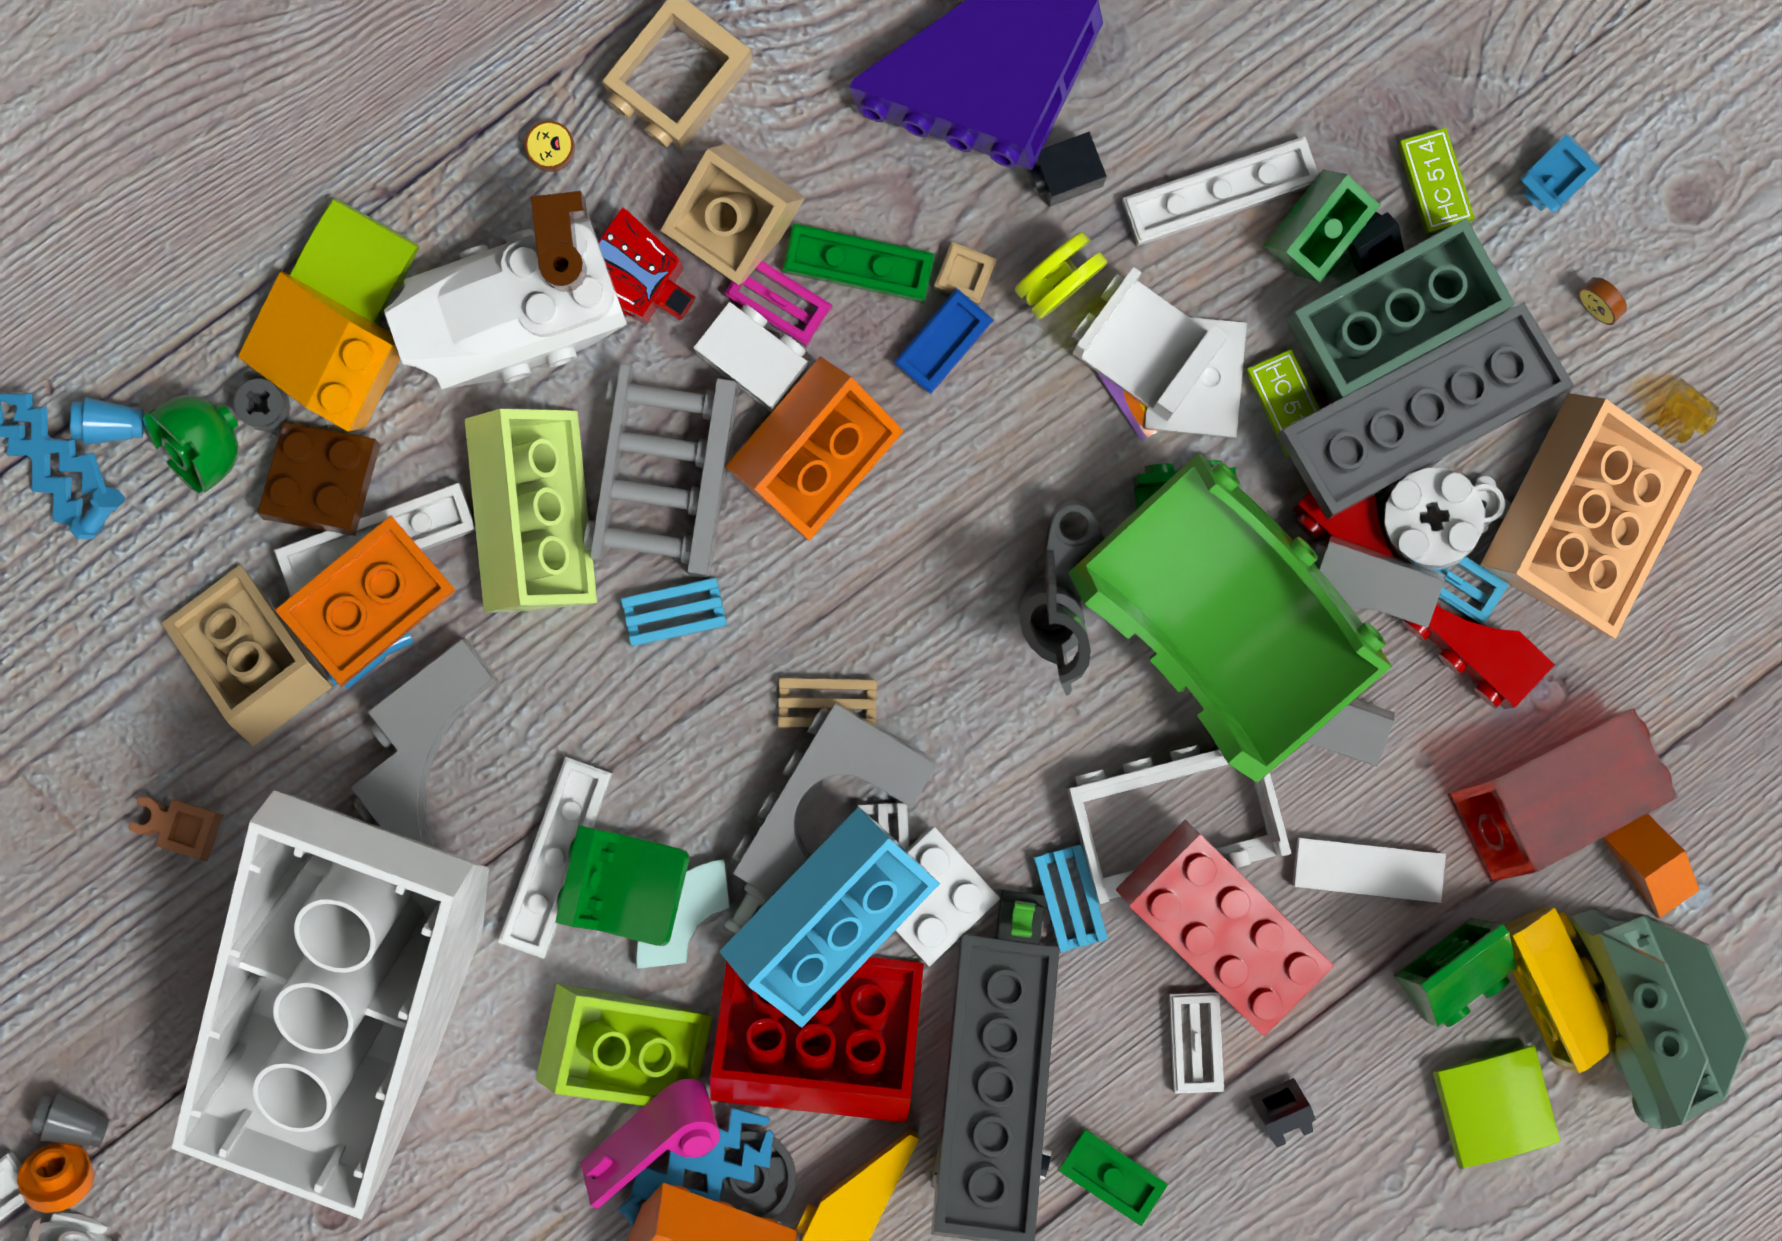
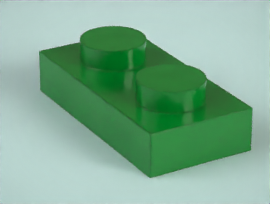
M1085 1127L1057 1168L1060 1173L1140 1226L1143 1225L1168 1186L1166 1181Z

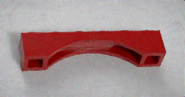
M1310 490L1292 508L1299 515L1295 520L1297 525L1314 540L1322 537L1329 544L1330 538L1333 536L1394 557L1387 546L1378 519L1375 495L1328 520ZM1437 604L1428 628L1407 620L1402 621L1405 627L1420 640L1425 641L1429 638L1442 650L1438 655L1439 658L1453 672L1461 675L1463 671L1467 673L1478 684L1474 688L1478 696L1495 709L1499 705L1504 709L1515 708L1555 666L1520 631L1494 629L1469 622L1442 609Z

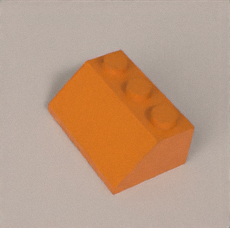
M820 356L725 467L754 495L810 541L904 430L850 375Z
M662 1183L641 1206L627 1241H796L797 1230L780 1225L774 1219L758 1217L738 1210L727 1202L713 1201L691 1193L685 1187Z

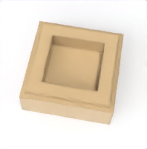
M951 242L934 289L951 296L958 288L979 306L997 259Z

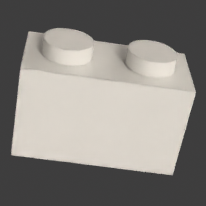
M729 302L694 346L695 353L725 378L737 381L738 387L772 413L808 370V363L802 357L806 350L788 335L783 333L778 339L763 328L767 320L747 304H744L739 309Z

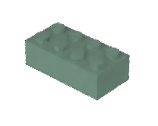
M1466 218L1296 310L1287 320V323L1328 397L1334 403L1503 314L1515 303Z

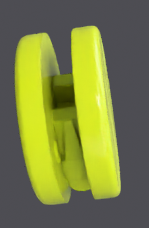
M1084 232L1077 233L1062 244L1015 286L1014 290L1021 299L1025 296L1027 304L1034 306L1031 311L1038 319H1042L1050 314L1106 266L1107 259L1101 252L1094 255L1079 268L1071 261L1091 241Z

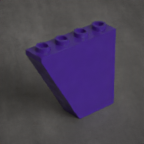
M965 0L855 77L849 87L857 108L863 116L872 121L884 122V120H888L902 125L905 130L918 137H927L929 134L945 140L956 150L962 152L975 150L989 155L992 160L1002 166L1013 168L1018 165L1032 170L1103 25L1099 0Z

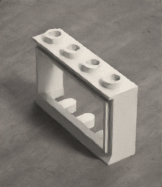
M1194 745L1171 751L1172 761L1153 766L1151 757L1122 764L1125 774L1110 778L1105 777L1103 769L1075 776L1077 786L1066 790L1099 904L1110 902L1109 899L1121 897L1115 889L1134 870L1103 878L1083 802L1228 765L1220 749L1201 754L1199 746ZM1270 773L1258 783L1253 780L1267 835L1215 848L1235 868L1273 856L1292 854Z

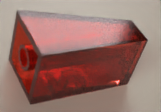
M1634 708L1609 715L1447 794L1490 882L1536 873L1678 797L1672 786L1671 774L1667 767L1660 762L1650 742L1649 730L1646 724L1638 717Z

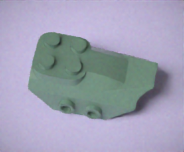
M1593 908L1570 917V921L1582 938L1604 980L1607 1001L1619 1034L1616 1037L1615 1048L1612 1050V1058L1617 1070L1622 1075H1625L1632 1091V1104L1637 1117L1654 1129H1668L1682 1125L1726 1100L1748 1043L1749 1035L1709 944L1647 915L1633 920H1624L1609 916Z

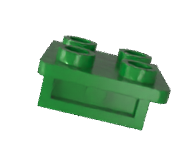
M578 825L576 837L572 840L568 851L570 862L565 883L557 897L558 912L555 923L597 930L655 946L667 945L671 939L688 868V852L684 849Z

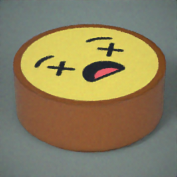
M543 121L536 124L528 132L525 140V149L535 167L545 172H556L567 167L572 161L575 154V143L571 133L564 125L555 121Z
M1592 277L1578 291L1579 299L1585 309L1594 318L1606 325H1613L1627 311V304L1623 295L1613 284L1603 278Z

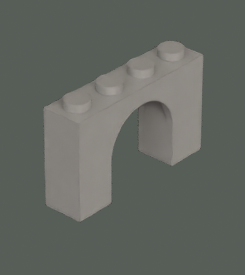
M1331 536L1327 548L1317 545L1315 553L1318 559L1314 564L1340 593L1352 610L1360 608L1373 609L1428 628L1445 582L1444 574ZM1354 699L1306 742L1378 767L1394 723L1395 713Z
M838 702L834 704L831 711L822 707L808 730L815 738L806 753L797 749L782 773L790 778L782 793L779 795L772 791L757 816L763 819L764 823L755 837L746 833L733 854L732 859L739 862L733 874L772 897L806 862L811 855L800 839L797 817L803 797L817 782L836 775L859 777L912 808L938 762Z

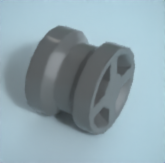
M259 378L248 380L242 384L235 393L233 402L235 412L241 421L256 430L264 432L273 431L281 427L289 418L291 409L289 398L283 390L270 381ZM254 402L256 403V406H255L256 411H255V412H253V410H254Z

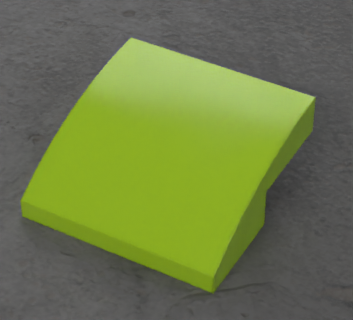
M336 198L332 200L315 227L290 276L378 325L394 290L401 288L420 245Z
M1535 1045L1521 1046L1484 1059H1471L1433 1071L1458 1168L1464 1169L1498 1161L1561 1142Z

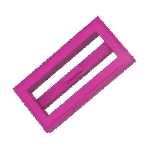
M763 261L754 270L816 308L817 311L813 316L749 276L740 285L732 281L724 294L726 298L740 307L747 304L762 315L769 325L788 335L806 348L810 344L815 332L822 325L825 316L832 309V304ZM742 285L807 325L804 331H801L739 292Z

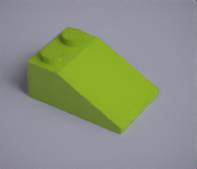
M557 983L535 1080L554 1094L645 1106L662 1090L676 1081L683 1079L699 1081L713 1016L708 1013L604 990Z

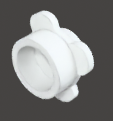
M1488 476L1478 478L1474 486L1478 490L1481 500L1486 503L1484 530L1482 533L1486 532L1489 524L1496 519H1504L1511 506L1510 502L1504 499L1502 492L1496 487L1495 480Z

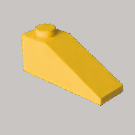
M909 1129L823 1194L817 1207L807 1204L795 1229L798 1233L802 1234L800 1241H869L919 1141V1133Z

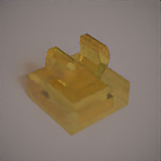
M1680 378L1668 392L1665 402L1666 407L1659 414L1657 426L1662 428L1672 418L1681 419L1685 424V428L1678 434L1677 441L1682 444L1692 437L1694 429L1704 436L1716 423L1719 407Z

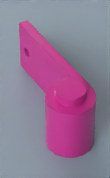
M683 1079L667 1086L580 1162L590 1206L599 1209L667 1149L677 1155L691 1158L704 1156L714 1149L719 1142L720 1133L706 1086L703 1083L694 1079Z

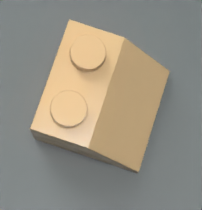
M727 143L707 148L660 231L740 285L783 237L806 197Z

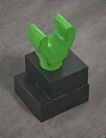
M1001 889L995 939L1039 945L1045 896Z

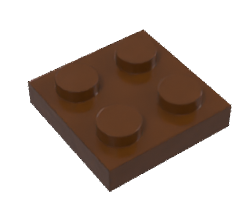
M283 423L258 508V515L263 520L356 536L380 444L375 438Z

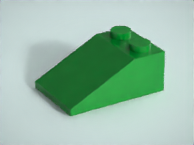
M1470 918L1393 976L1429 1024L1439 1027L1444 1023L1446 1027H1450L1470 1013L1471 1010L1467 1005L1483 994L1486 998H1489L1500 992L1510 983L1507 975L1517 969L1510 933L1504 924Z

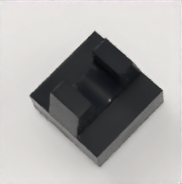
M1375 212L1366 223V226L1362 228L1347 247L1353 265L1361 275L1405 252L1399 224L1388 212L1383 215Z
M1295 1078L1249 1097L1254 1112L1268 1137L1277 1148L1286 1144L1283 1135L1300 1128L1304 1136L1313 1132L1312 1122L1316 1119L1311 1105Z

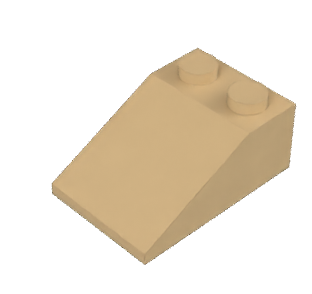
M240 564L161 624L227 723L254 747L332 688V685L302 643L277 614L276 609Z

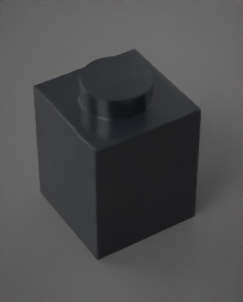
M1090 131L1043 148L1032 170L1028 169L1029 178L1036 195L1041 196L1045 194L1049 207L1104 186L1107 178Z

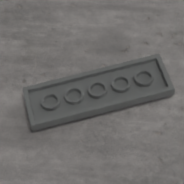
M1522 303L1284 428L1277 436L1328 520L1401 481L1408 474L1427 467L1557 397L1573 387L1574 384L1525 303Z
M962 935L960 938L931 1235L975 1241H1035L1060 948Z

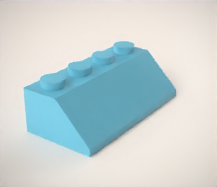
M858 807L719 952L748 987L800 1027H803L940 883L885 829Z

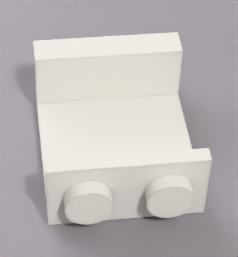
M1133 267L1126 278L1117 274L1101 296L1107 304L1100 314L1095 317L1089 312L1072 336L1079 341L1073 355L1168 421L1222 347L1229 334L1215 324L1211 326L1209 331L1141 284L1138 281L1141 271Z

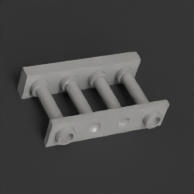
M620 364L618 377L610 376L606 403L613 406L596 521L588 520L584 549H591L590 558L600 563H605L607 547L681 558V563L689 564L687 572L690 576L710 579L727 471L725 466L728 464L739 392L737 381L717 378L715 391L707 390L706 395L633 384L634 372L630 365ZM629 403L703 414V419L711 420L708 439L700 438L699 442H691L625 432ZM622 451L696 462V467L703 468L701 487L692 486L691 490L618 480ZM614 499L688 510V515L696 516L693 535L685 534L683 539L610 528Z

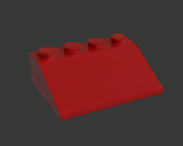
M869 957L803 1027H800L748 987L726 961L710 1076V1101L907 1123L911 1102L924 963Z

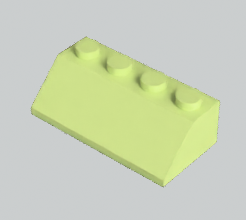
M497 409L466 418L465 429L484 613L520 612L597 603L593 560L590 558L591 549H584L585 530L589 517L578 411Z

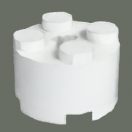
M1425 468L1408 474L1394 487L1385 506L1384 532L1389 546L1402 560L1429 570H1441L1458 564L1473 551L1484 530L1485 508L1478 490L1465 476L1447 468ZM1435 507L1438 514L1446 515L1447 522L1441 523V530L1432 531L1430 524H1421L1420 516L1427 514V508Z

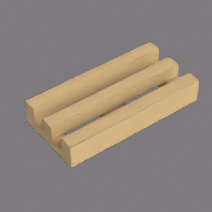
M779 678L778 727L810 728L815 718L789 717V708L821 709L825 707L832 709L837 702L848 709L867 710L866 720L876 725L877 680ZM789 689L867 691V699L789 698Z

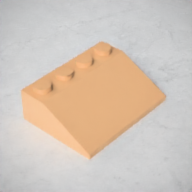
M1568 393L1480 565L1520 591L1600 633L1616 639L1703 467L1607 399Z

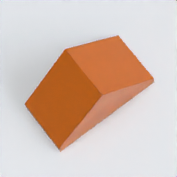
M1644 809L1639 810L1602 836L1608 848L1657 918H1661L1700 891L1686 851Z

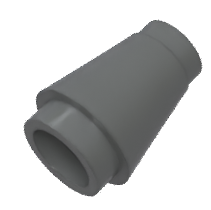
M57 1093L56 1097L44 1094L35 1113L30 1132L41 1135L40 1141L83 1146L91 1145L100 1148L110 1119L101 1117V1115Z

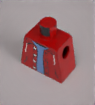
M622 207L598 243L623 314L646 324L659 307L681 321L690 310L696 296L675 283L683 270L680 259L628 210Z

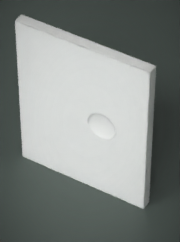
M1189 317L1208 331L1215 324L1228 333L1229 337L1168 421L1147 407L1145 429L1236 438L1247 323Z

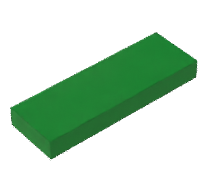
M793 223L783 273L925 303L935 253Z

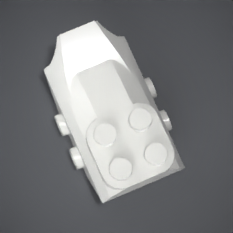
M587 215V219L574 220L577 251L583 257L587 267L586 278L576 290L569 292L557 291L551 288L543 278L538 265L535 234L532 229L513 233L506 237L507 244L489 250L486 245L467 249L460 253L461 260L404 279V289L395 301L384 309L403 365L413 366L437 378L441 389L495 381L501 378L504 383H511L532 374L530 368L549 362L550 367H557L572 362L578 358L576 352L590 347L627 325L589 215Z

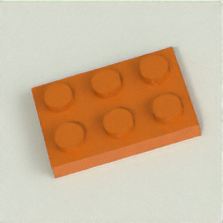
M390 515L275 611L342 688L453 596L456 590L392 515Z

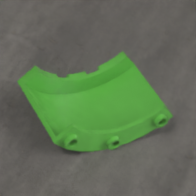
M1198 453L1068 573L1083 603L1099 614L1127 639L1136 633L1155 652L1150 656V661L1178 692H1182L1186 688L1189 689L1204 709L1197 717L1217 744L1227 763L1258 783L1385 674L1392 665L1381 650L1386 645L1384 638L1370 623L1361 622L1340 593L1314 564L1318 557L1313 549L1300 537L1292 540L1255 501L1238 487L1240 481L1229 467L1222 462H1218L1214 466Z

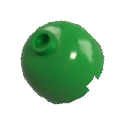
M189 394L180 395L160 403L143 416L144 427L155 448L158 449L162 445L164 446L171 458L166 463L184 484L194 492L199 494L202 491L204 493L207 492L232 471L238 459L239 445L234 430L238 428V423L230 410L223 404L215 407L204 398Z

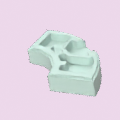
M725 859L705 863L686 872L670 942L665 946H655L638 941L637 969L687 963L689 942L697 926L711 914L730 908Z

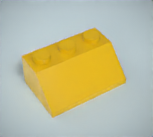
M1542 906L1504 924L1510 933L1517 969L1511 973L1555 1064L1580 1074L1591 1068L1615 1048L1617 1037L1615 1030L1617 1028L1608 1002L1604 1001L1601 1003L1593 987L1594 984L1598 983V978L1591 963L1585 956L1579 958L1571 940L1576 938V933L1569 918L1563 911L1557 913L1555 907Z

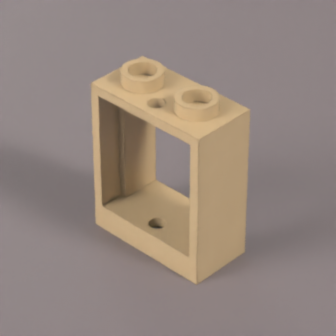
M667 0L603 79L602 82L605 90L610 95L606 101L625 118L629 119L634 114L645 122L647 126L644 131L664 148H667L672 143L679 150L683 151L752 65L753 57L750 48L688 0ZM672 24L724 63L677 123L625 84Z

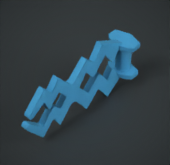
M32 393L0 394V437L9 438L7 456L27 455L31 458L32 492L53 493V522L70 525L69 531L76 539H94L105 528L103 523L112 511H115L126 498L119 490L105 486L94 452L76 456L74 439L51 438L48 435L47 407L33 408ZM1 401L17 406L14 421L31 422V438H25V424L4 425ZM59 452V472H82V494L93 493L90 498L92 506L85 515H82L83 498L71 500L72 476H51L50 454Z
M732 1107L729 1131L718 1127L720 1138L713 1150L698 1158L683 1157L670 1151L668 1173L646 1167L635 1177L630 1198L618 1207L617 1211L623 1214L633 1227L642 1206L639 1200H647L662 1183L683 1187L685 1169L707 1174L708 1192L690 1187L688 1190L691 1193L713 1201H720L722 1182L726 1177L755 1183V1165L770 1168L774 1132L772 1130L766 1132L760 1151L747 1143L744 1144L742 1165L724 1160L725 1147L740 1149L742 1123L768 1125L770 1118Z

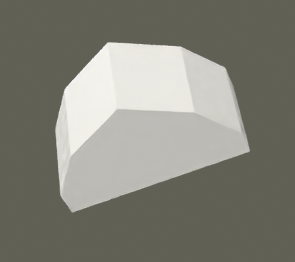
M274 790L249 822L171 1149L362 1220L384 1180L429 1076L482 935L489 868L305 799Z

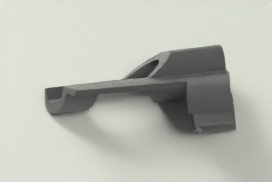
M1079 498L1062 500L1054 507L1048 524L1044 549V577L1037 578L1026 587L1021 595L1019 605V617L1023 636L1031 649L1041 658L1057 664L1059 679L1066 696L1070 695L1072 691L1071 684L1084 675L1089 666L1091 654L1081 605L1082 599L1068 572L1105 539L1091 507ZM1073 511L1083 514L1087 519V524L1080 533L1067 534L1062 531L1059 524L1065 514ZM1047 604L1049 624L1056 623L1064 626L1056 630L1042 629L1034 623L1031 614L1036 607ZM1078 645L1076 655L1068 663L1066 653Z

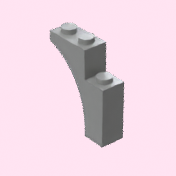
M463 639L368 711L375 721L370 726L373 734L386 749L389 750L394 746L397 752L350 787L358 797L353 801V805L367 823L373 824L376 821L383 829L432 846L426 822V792L431 766L446 733L458 716L471 702L498 681V678L470 642Z

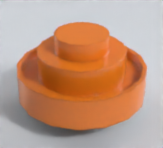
M52 1143L39 1148L26 1158L19 1169L17 1184L24 1201L33 1210L44 1213L61 1212L75 1206L86 1197L93 1186L95 1171L87 1152L79 1145Z

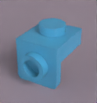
M1567 133L1520 178L1526 185L1522 192L1539 210L1543 211L1548 207L1555 213L1602 166Z

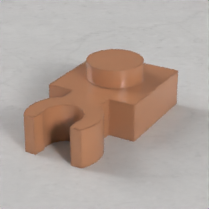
M148 797L138 798L137 804L150 809L151 819L145 825L130 822L128 828L131 831L146 836H154L160 833L156 846L208 862L223 814L174 799L171 800L167 811L166 806L159 800Z

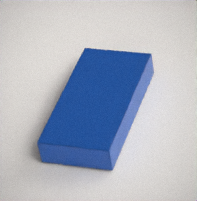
M957 288L894 363L927 392L932 394L991 325L994 319Z

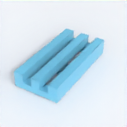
M1467 557L1456 564V566L1491 587L1493 591L1489 596L1446 568L1432 570L1444 574L1447 583L1483 605L1479 611L1443 587L1438 598L1447 606L1480 625H1484L1509 586L1508 583Z
M717 578L621 598L632 647L727 627ZM710 591L711 599L639 615L635 613L634 607ZM714 609L715 618L643 634L639 632L638 625Z
M1082 844L1034 857L1060 953L1108 940ZM1070 857H1074L1094 932L1089 934L1085 932L1065 860ZM1052 862H1056L1076 937L1071 939L1066 937L1046 865Z

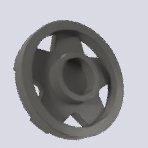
M755 1130L741 1131L740 1149H738L735 1155L725 1154L724 1160L742 1165L744 1144L747 1143L760 1151L766 1133ZM773 1137L772 1147L779 1152L781 1157H771L770 1168L755 1165V1183L730 1177L724 1178V1189L721 1193L720 1201L727 1202L738 1210L746 1204H750L760 1213L755 1215L758 1217L773 1219L779 1215L790 1202L796 1184V1168L787 1148L777 1138ZM703 1174L705 1192H708L707 1174ZM788 1179L786 1192L779 1202L775 1186Z

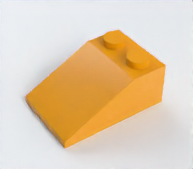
M283 271L279 272L238 355L239 359L305 408L348 432L367 426L400 361V356L390 331Z

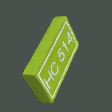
M1447 127L1401 140L1397 145L1425 235L1446 230L1466 218L1469 223L1475 219Z
M1292 349L1246 370V374L1286 459L1290 456L1277 435L1284 428L1320 410Z

